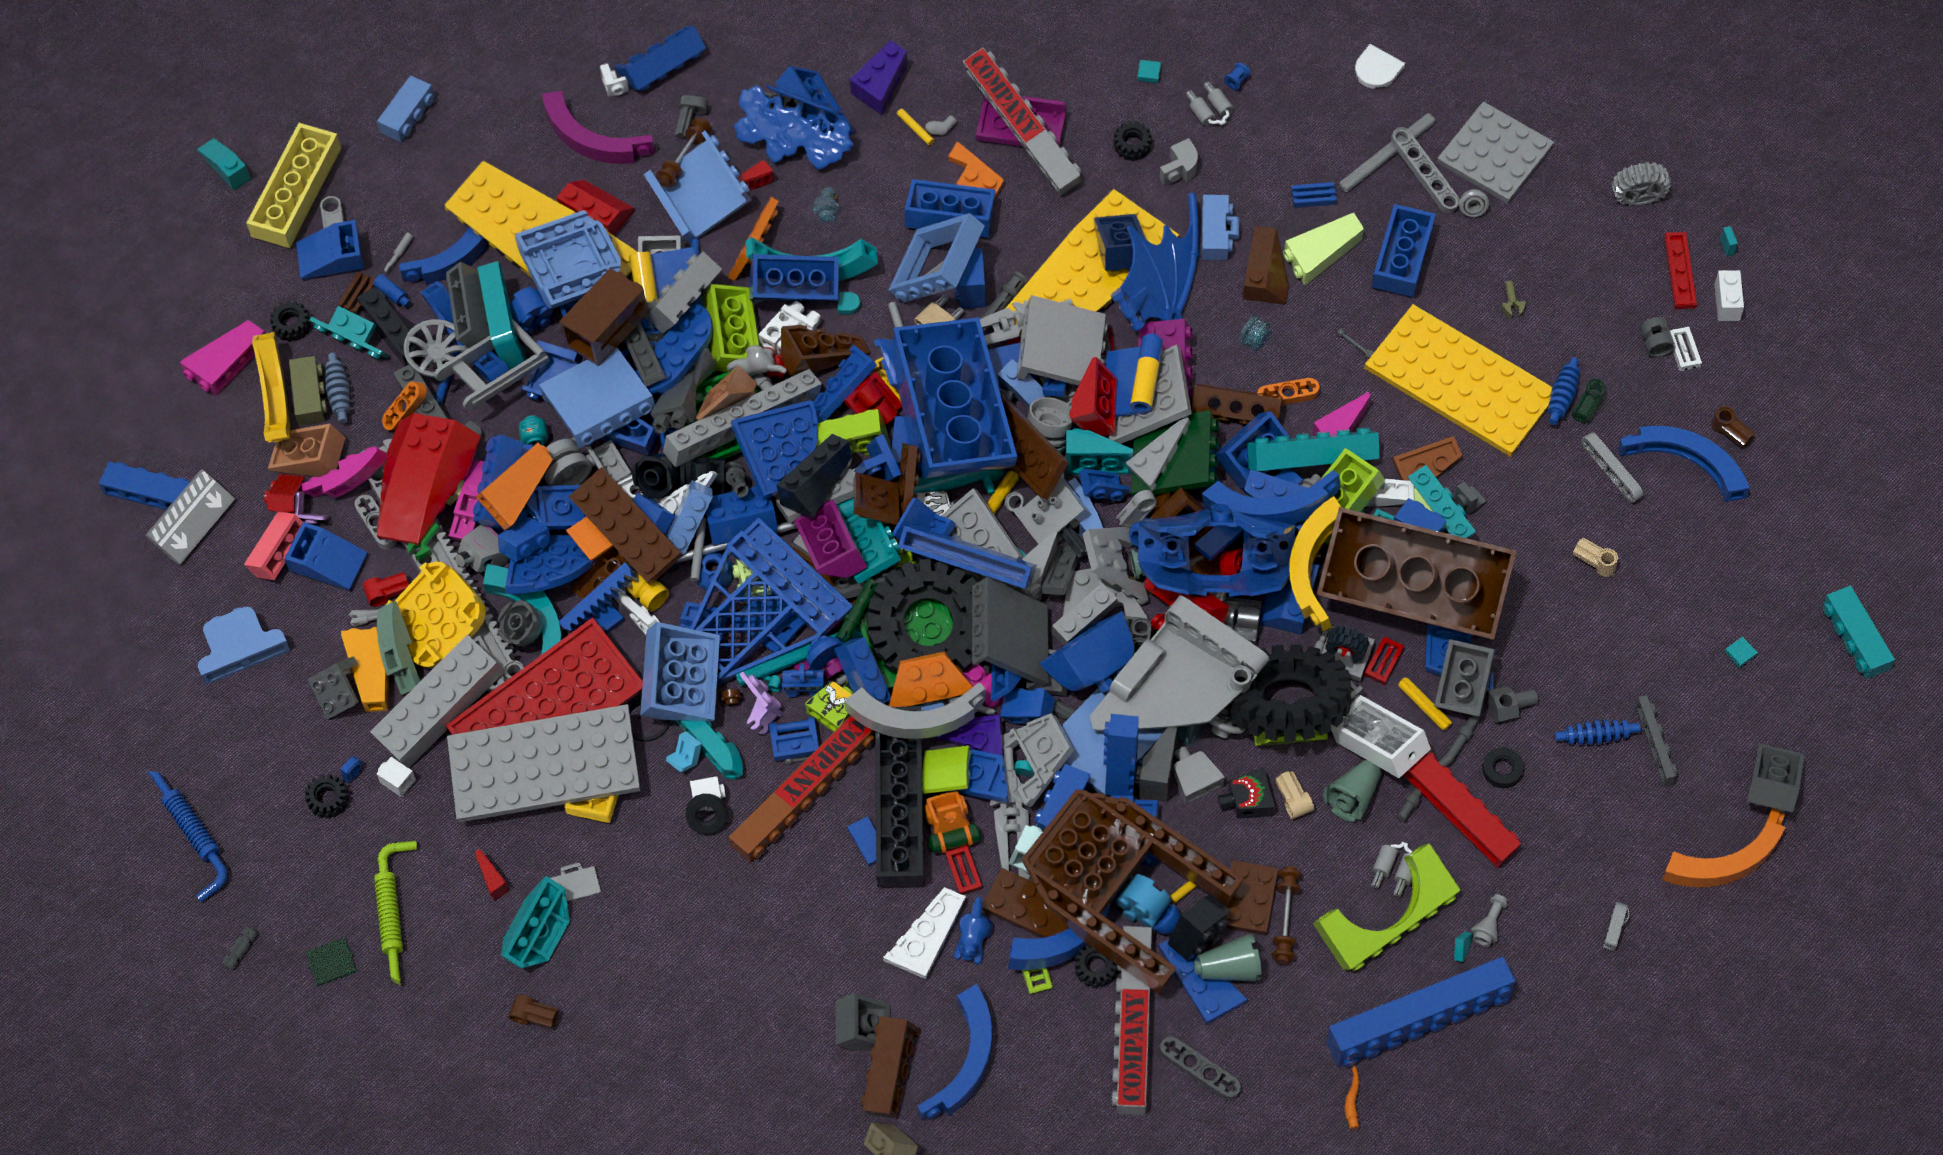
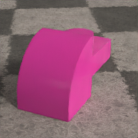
M979 664L972 665L963 672L966 679L974 686L980 682L985 688L986 699L982 704L983 706L995 710L1003 703L1004 696L995 702L991 700L992 674H988Z

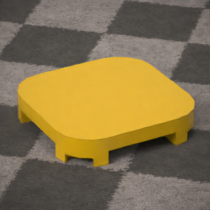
M441 561L425 562L419 568L422 572L395 600L412 641L411 644L407 645L409 653L413 657L412 661L428 669H433L466 635L472 638L484 623L486 615L485 605L481 598L454 568ZM389 600L386 605L392 603L393 601Z

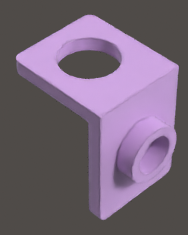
M303 491L296 492L295 514L299 518H304L306 523H318V520L329 519V515L303 513L305 493Z

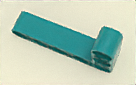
M495 261L478 266V273L493 346L499 358L511 370L527 360L514 330L504 273L500 262Z

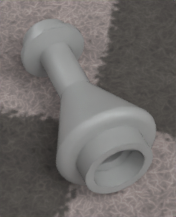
M1495 894L1494 897L1490 898L1489 901L1493 905L1488 916L1471 929L1474 935L1473 940L1481 946L1489 947L1491 943L1498 941L1496 919L1501 908L1505 909L1508 906L1506 903L1507 899L1499 894Z

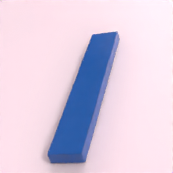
M1290 468L1283 469L1275 476L1298 485L1303 484V479ZM1217 525L1195 543L1194 548L1211 561L1244 533V529L1240 526L1228 527L1227 525Z

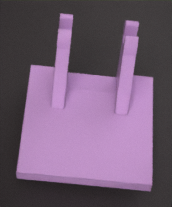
M742 672L739 675L757 697L747 724L751 725L755 721V724L751 727L752 730H758L764 726L759 734L765 735L769 731V723H772L777 716L782 717L784 715L779 709L782 705L774 696L771 697L767 693L769 688L761 679L758 680L753 674L749 676Z

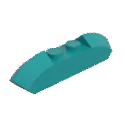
M675 720L684 732H688L702 743L701 751L725 779L734 780L742 776V760L733 742L726 743L720 732L715 733L711 728L712 724L710 721Z

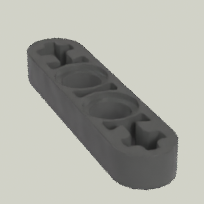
M1166 1037L1162 1040L1160 1054L1165 1060L1225 1100L1232 1101L1239 1096L1241 1085L1234 1076L1179 1039ZM1172 1044L1175 1045V1051L1181 1054L1179 1060H1177L1178 1054L1174 1051L1166 1052V1045L1169 1047ZM1192 1056L1197 1060V1064L1194 1067H1187L1183 1062L1184 1059ZM1206 1070H1213L1216 1072L1217 1077L1212 1081H1208L1204 1078L1203 1073ZM1223 1077L1222 1083L1226 1086L1233 1084L1235 1092H1225L1226 1087L1221 1083L1217 1087L1216 1085L1219 1083L1220 1078Z

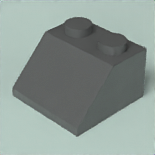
M857 993L836 1000L835 1045L852 1051L871 1050L875 1046L876 1041L875 1026L879 1023L880 1016L890 1017V1004Z

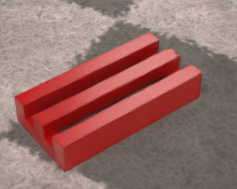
M1383 637L1365 671L1364 677H1371L1373 681L1377 682L1378 680L1385 686L1404 650V645ZM1388 644L1390 646L1375 673L1372 670L1385 645ZM1396 648L1397 651L1383 676L1380 675L1392 651Z
M968 846L945 852L959 894L973 893V890L976 889L978 891L982 890V885ZM961 853L965 854L975 884L971 885L960 855ZM952 856H955L966 887H962Z

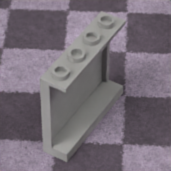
M1031 295L1025 306L1016 378L1024 380L1028 373L1079 385L1093 357H1097L1103 363L1101 358L1105 348L1103 336H1105L1108 326L1105 323L1106 314Z

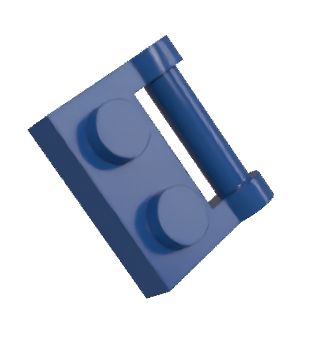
M814 716L807 717V720L783 724L769 723L774 761L810 756L819 747ZM809 729V731L800 732V733H793V734L780 735V736H778V734H777V733H784V732H790V731H797V730Z

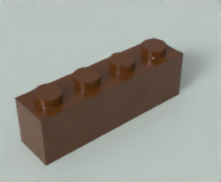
M880 1016L879 1023L875 1026L876 1041L875 1046L871 1048L870 1052L872 1062L870 1069L866 1073V1093L862 1095L861 1099L862 1110L870 1115L897 1118L904 1094V1086L901 1084L902 1081L908 1078L910 1072L908 1059L910 1056L914 1057L916 1051L913 1041L921 1033V1029L907 1019Z

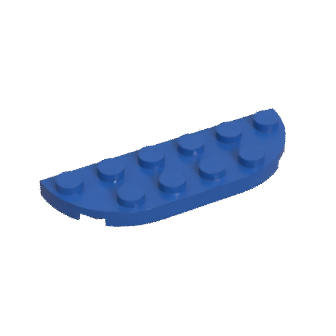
M694 301L689 305L688 310L682 314L677 323L670 328L653 349L666 378L646 387L651 394L659 391L662 394L679 383L700 357L703 349L709 345L713 335L712 321L707 310L699 303ZM637 369L636 374L638 375V377H639V378L641 379V381L643 382V380H642V378H641V375H640V373H639V371H638V369Z

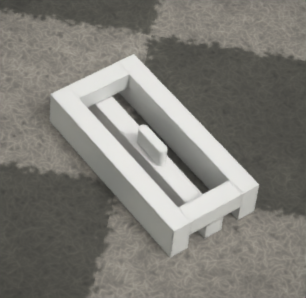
M1684 327L1671 330L1670 334H1672L1676 346L1673 354L1679 371H1684L1685 368L1690 370L1694 366L1700 368L1702 362L1690 328ZM1681 334H1684L1694 361L1690 360ZM1674 335H1676V337H1677V340H1678L1679 346H1680V348H1681V351H1682V354H1683V357H1684L1685 362H1684L1683 359H1682V356H1681V353H1680V350H1679V347H1678V344H1677V342H1676V339H1675V336H1674Z

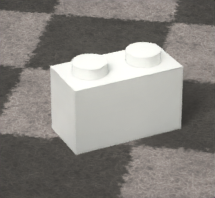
M1718 271L1714 284L1718 321H1740L1744 309L1740 271Z

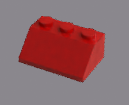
M584 179L569 182L556 197L558 203L576 213L585 210L590 218L602 223L605 230L613 236L635 211L634 207Z

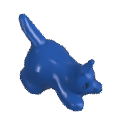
M981 897L975 899L972 912L965 913L960 919L958 926L961 936L953 956L956 960L962 958L969 961L973 959L977 965L983 960V941L985 938L990 937L993 930L991 920L981 914Z

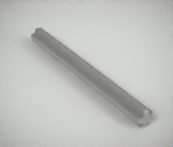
M1428 113L1410 126L1408 130L1414 138H1417L1435 123V118ZM1402 134L1396 137L1399 142L1407 140ZM1390 142L1340 181V189L1348 192L1398 153Z

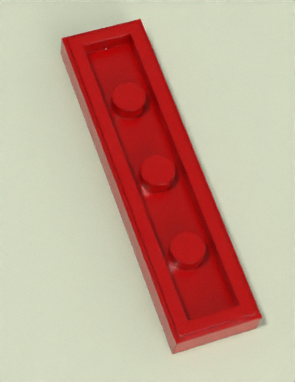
M1686 232L1665 233L1664 242L1674 310L1696 309L1697 300Z

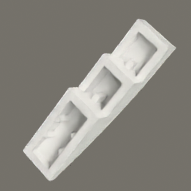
M1386 479L1365 507L1404 504L1408 498L1414 501V486L1410 481Z

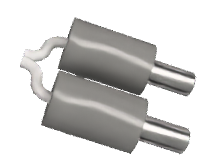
M1210 82L1204 84L1205 89L1209 93L1207 98L1219 115L1223 117L1222 121H1214L1216 116L1202 97L1197 98L1191 90L1186 93V96L1191 101V110L1203 126L1216 123L1225 124V119L1229 117V114L1234 109L1221 89H1215Z
M1402 842L1400 845L1393 844L1391 846L1382 845L1372 872L1375 874L1371 884L1372 887L1379 888L1382 878L1389 876L1398 854L1396 848H1402L1403 846L1408 853H1404L1394 877L1397 885L1393 894L1400 897L1404 887L1411 885V873L1404 859L1405 856L1412 852V850L1408 849L1407 843Z

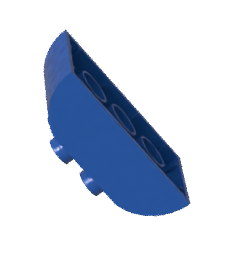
M979 317L893 328V353L897 387L911 443L918 446L917 450H920V462L917 466L922 477L926 479L1014 467L1017 461V454Z

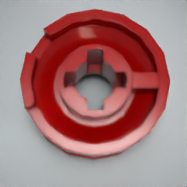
M1243 548L1236 550L1228 549L1222 553L1220 558V571L1222 575H1232L1241 572Z

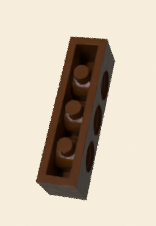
M1196 383L1191 411L1202 412L1211 410L1212 414L1217 415L1219 420L1230 421V418L1239 419V423L1248 424L1257 416L1253 413L1252 406L1260 404L1263 406L1264 412L1271 411L1279 421L1283 397ZM1212 397L1218 398L1221 406L1219 408H1212L1209 404V399ZM1231 402H1241L1242 410L1239 412L1233 411L1231 409Z

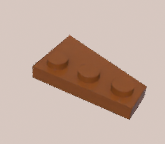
M1454 436L1395 456L1392 462L1400 480L1410 481L1408 476L1424 465H1427L1434 476L1438 477L1461 459L1462 453Z

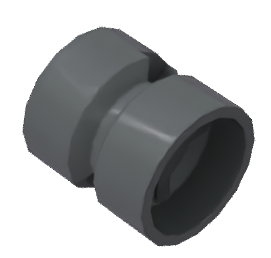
M1653 317L1641 324L1640 330L1649 356L1662 357L1675 349L1672 334H1670L1671 330L1666 318Z

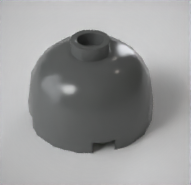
M523 600L508 603L498 616L497 622L500 623V630L497 629L498 634L502 640L509 644L526 646L533 643L542 632L543 620L540 612L535 606Z

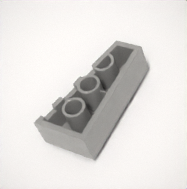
M702 252L698 256L693 254L686 262L688 267L684 271L680 269L674 275V283L671 286L667 284L659 292L662 296L658 301L653 299L647 306L649 313L645 318L662 334L677 323L682 314L688 310V305H691L699 297L701 290H704L722 270L706 253Z

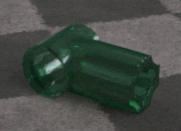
M1591 379L1587 383L1585 391L1572 412V416L1576 421L1582 424H1589L1597 407L1604 398L1606 385L1602 380ZM1591 391H1597L1599 394H1593Z

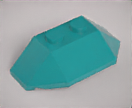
M545 876L530 892L503 938L501 957L518 968L547 962L550 959L570 922L565 897L566 890L563 886Z

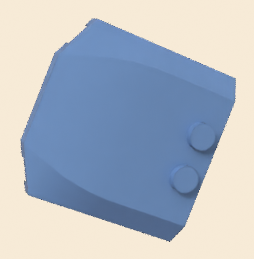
M585 210L515 234L518 251L545 304L550 309L582 298L609 268L620 272L621 259L603 224L598 220L594 221L590 218Z

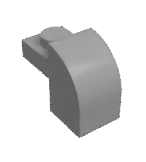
M1188 138L1170 147V159L1172 162L1160 167V180L1163 185L1176 182L1181 177H1183L1186 183L1194 178L1197 172L1198 153Z

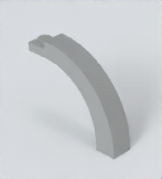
M979 682L960 698L943 707L927 711H905L892 708L877 701L861 687L848 697L844 703L847 713L862 725L876 732L897 738L921 739L946 734L974 719V708H978L984 703L986 692L983 685Z

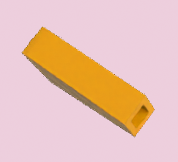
M377 627L364 630L351 628L348 631H341L348 658L354 656L358 665L352 667V672L365 711H388L389 676L386 674L380 654Z

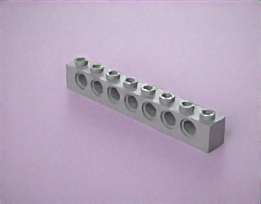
M810 369L805 370L667 435L663 453L675 467H678L736 439L730 424L733 419L809 400L813 402L820 393L822 383Z

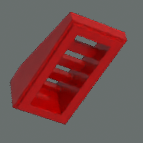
M763 160L742 173L738 179L740 182L744 181L749 189L753 190L774 181V173L771 167Z
M478 849L475 851L476 858L489 893L495 901L508 892V886L484 853Z

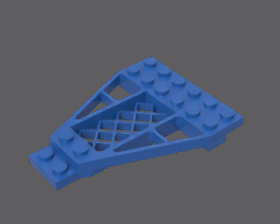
M758 517L744 532L741 530L726 545L727 548L690 629L716 633V635H719V633H732V643L719 644V648H731V659H719L718 656L717 685L735 678L737 673L804 647L816 638L827 635L844 619L846 614H849L853 605ZM730 556H734L752 573L732 594H729L718 583ZM754 586H764V597H751V588ZM717 588L727 599L699 625L712 594ZM767 588H768L775 596H768V597H767ZM748 591V597H742ZM767 601H780V612H767ZM748 602V612L735 613V603ZM751 602H764V612H751ZM732 607V613H726ZM791 615H796L815 635L785 647L773 636V633ZM775 616H777V617L767 626V617H775ZM732 617V628H719L720 618ZM735 617H748V628H735ZM751 617H764V627H751ZM748 632L747 643H735V633ZM751 632H760L751 641ZM767 639L772 640L781 649L739 668ZM735 648H744L735 657Z

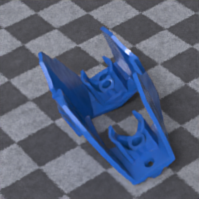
M1225 504L1211 505V510L1205 509L1187 515L1139 521L1138 565L1145 576L1157 588L1186 595L1197 594L1207 596V592H1228L1229 597L1238 595L1255 596L1282 590L1290 578V556L1295 542V524L1248 516L1231 510ZM1227 525L1228 527L1240 526L1244 529L1243 560L1240 573L1232 575H1203L1191 572L1189 565V536L1196 535L1205 526ZM1151 538L1154 542L1148 545L1145 543V540ZM1170 541H1175L1173 545L1168 544ZM1287 541L1288 543L1285 547H1281L1279 545L1280 542ZM1259 543H1265L1262 547L1258 546Z

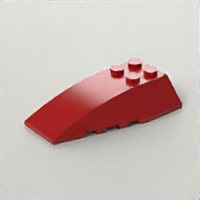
M413 413L400 420L387 451L388 458L384 462L377 538L419 545L435 523L434 519L437 514L441 513L446 507V501L455 494L460 481L464 480L468 475L481 441V435L452 419Z

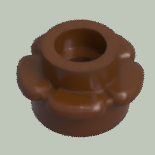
M739 689L724 690L720 700L725 702L726 706H733L739 704L742 695H740Z

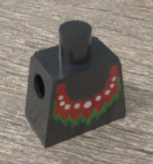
M1264 768L1230 780L1229 793L1218 796L1220 809L1233 807L1237 818L1274 816L1275 805Z

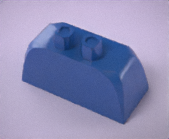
M1121 611L1094 624L1039 662V664L1059 684L1071 691H1079L1095 683L1102 693L1109 691L1113 682L1109 675H1112L1115 679L1134 653L1133 639L1123 612Z

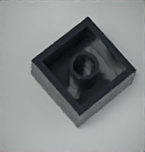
M1209 893L1181 914L1167 944L1187 962L1195 956L1203 954L1209 945L1213 947L1220 940L1221 936L1219 933L1227 926L1228 921L1226 919L1231 911Z

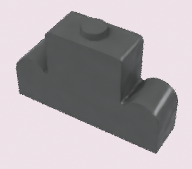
M459 262L446 272L456 341L472 347L490 336L479 273L473 267Z

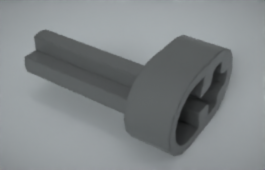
M681 96L678 106L680 115L675 136L680 139L687 138L685 131L690 126L692 114L705 115L709 104L708 100L699 96Z

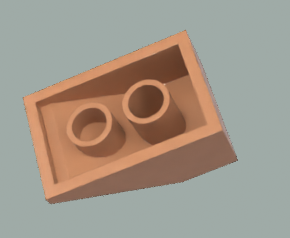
M738 365L708 391L696 418L701 420L754 395L757 383Z
M331 424L290 430V439L275 443L268 469L275 472L314 477L326 475L329 471L337 469L345 437Z

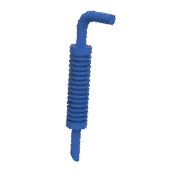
M148 771L164 795L161 802L167 811L171 814L195 851H197L202 861H210L217 871V877L214 882L196 895L203 902L226 882L227 869L218 857L221 850L178 789L171 790L160 773Z

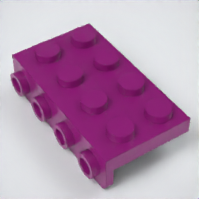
M983 95V105L976 132V140L1022 146ZM1021 96L1023 100L1027 99L1033 107L1031 111L1035 116L1039 115L1045 123L1044 128L1047 132L1051 131L1057 139L1056 144L1060 146L1066 118V103L1059 100Z
M1185 319L1145 323L1138 330V347L1141 346L1142 337L1150 333L1157 334L1163 340L1161 352L1177 344L1181 349L1189 401L1192 400L1193 389L1190 387V379H1193V369L1190 366V359H1193V349L1190 346V339L1193 338L1192 326H1189Z

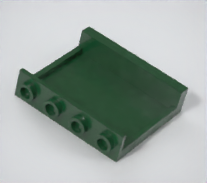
M1211 410L1196 412L1187 416L1191 423L1185 436L1181 435L1178 440V448L1171 461L1167 463L1166 470L1163 474L1160 473L1155 481L1156 487L1152 491L1154 495L1175 492L1180 487L1184 490L1201 487L1209 488L1218 481L1215 467H1218L1216 449L1219 448V442L1216 432L1219 431V422L1217 418H1214ZM1181 419L1134 438L1133 456ZM1132 472L1131 493L1133 497L1140 491L1150 490Z

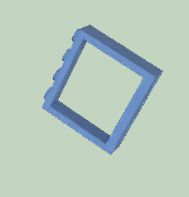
M968 213L917 229L888 291L896 299L904 303L956 288L983 231L984 225L972 214ZM953 241L940 271L918 277L930 249Z

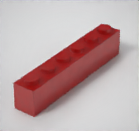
M1428 751L1403 774L1497 868L1517 852L1521 845L1517 835L1512 831H1508L1502 825L1499 817L1494 814L1492 815L1486 810L1485 804L1480 799H1475L1469 793L1467 786L1462 782H1458L1446 766L1438 763L1431 751Z

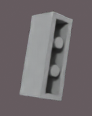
M1103 583L1099 584L1052 625V635L1064 646L1111 612L1117 605V597Z

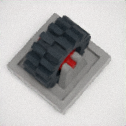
M1331 626L1321 655L1325 652L1331 653L1335 656V661L1341 660L1346 665V670H1349L1351 679L1361 681L1375 639L1366 637L1363 633L1359 634L1358 630L1355 629L1353 631L1351 627L1345 629L1344 626H1340V628L1338 626Z

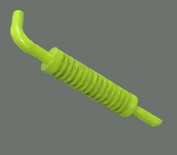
M416 841L390 843L384 846L378 854L379 873L374 876L382 953L388 955L390 976L398 985H401L398 953L403 951L395 874L388 870V857L395 852L417 850Z

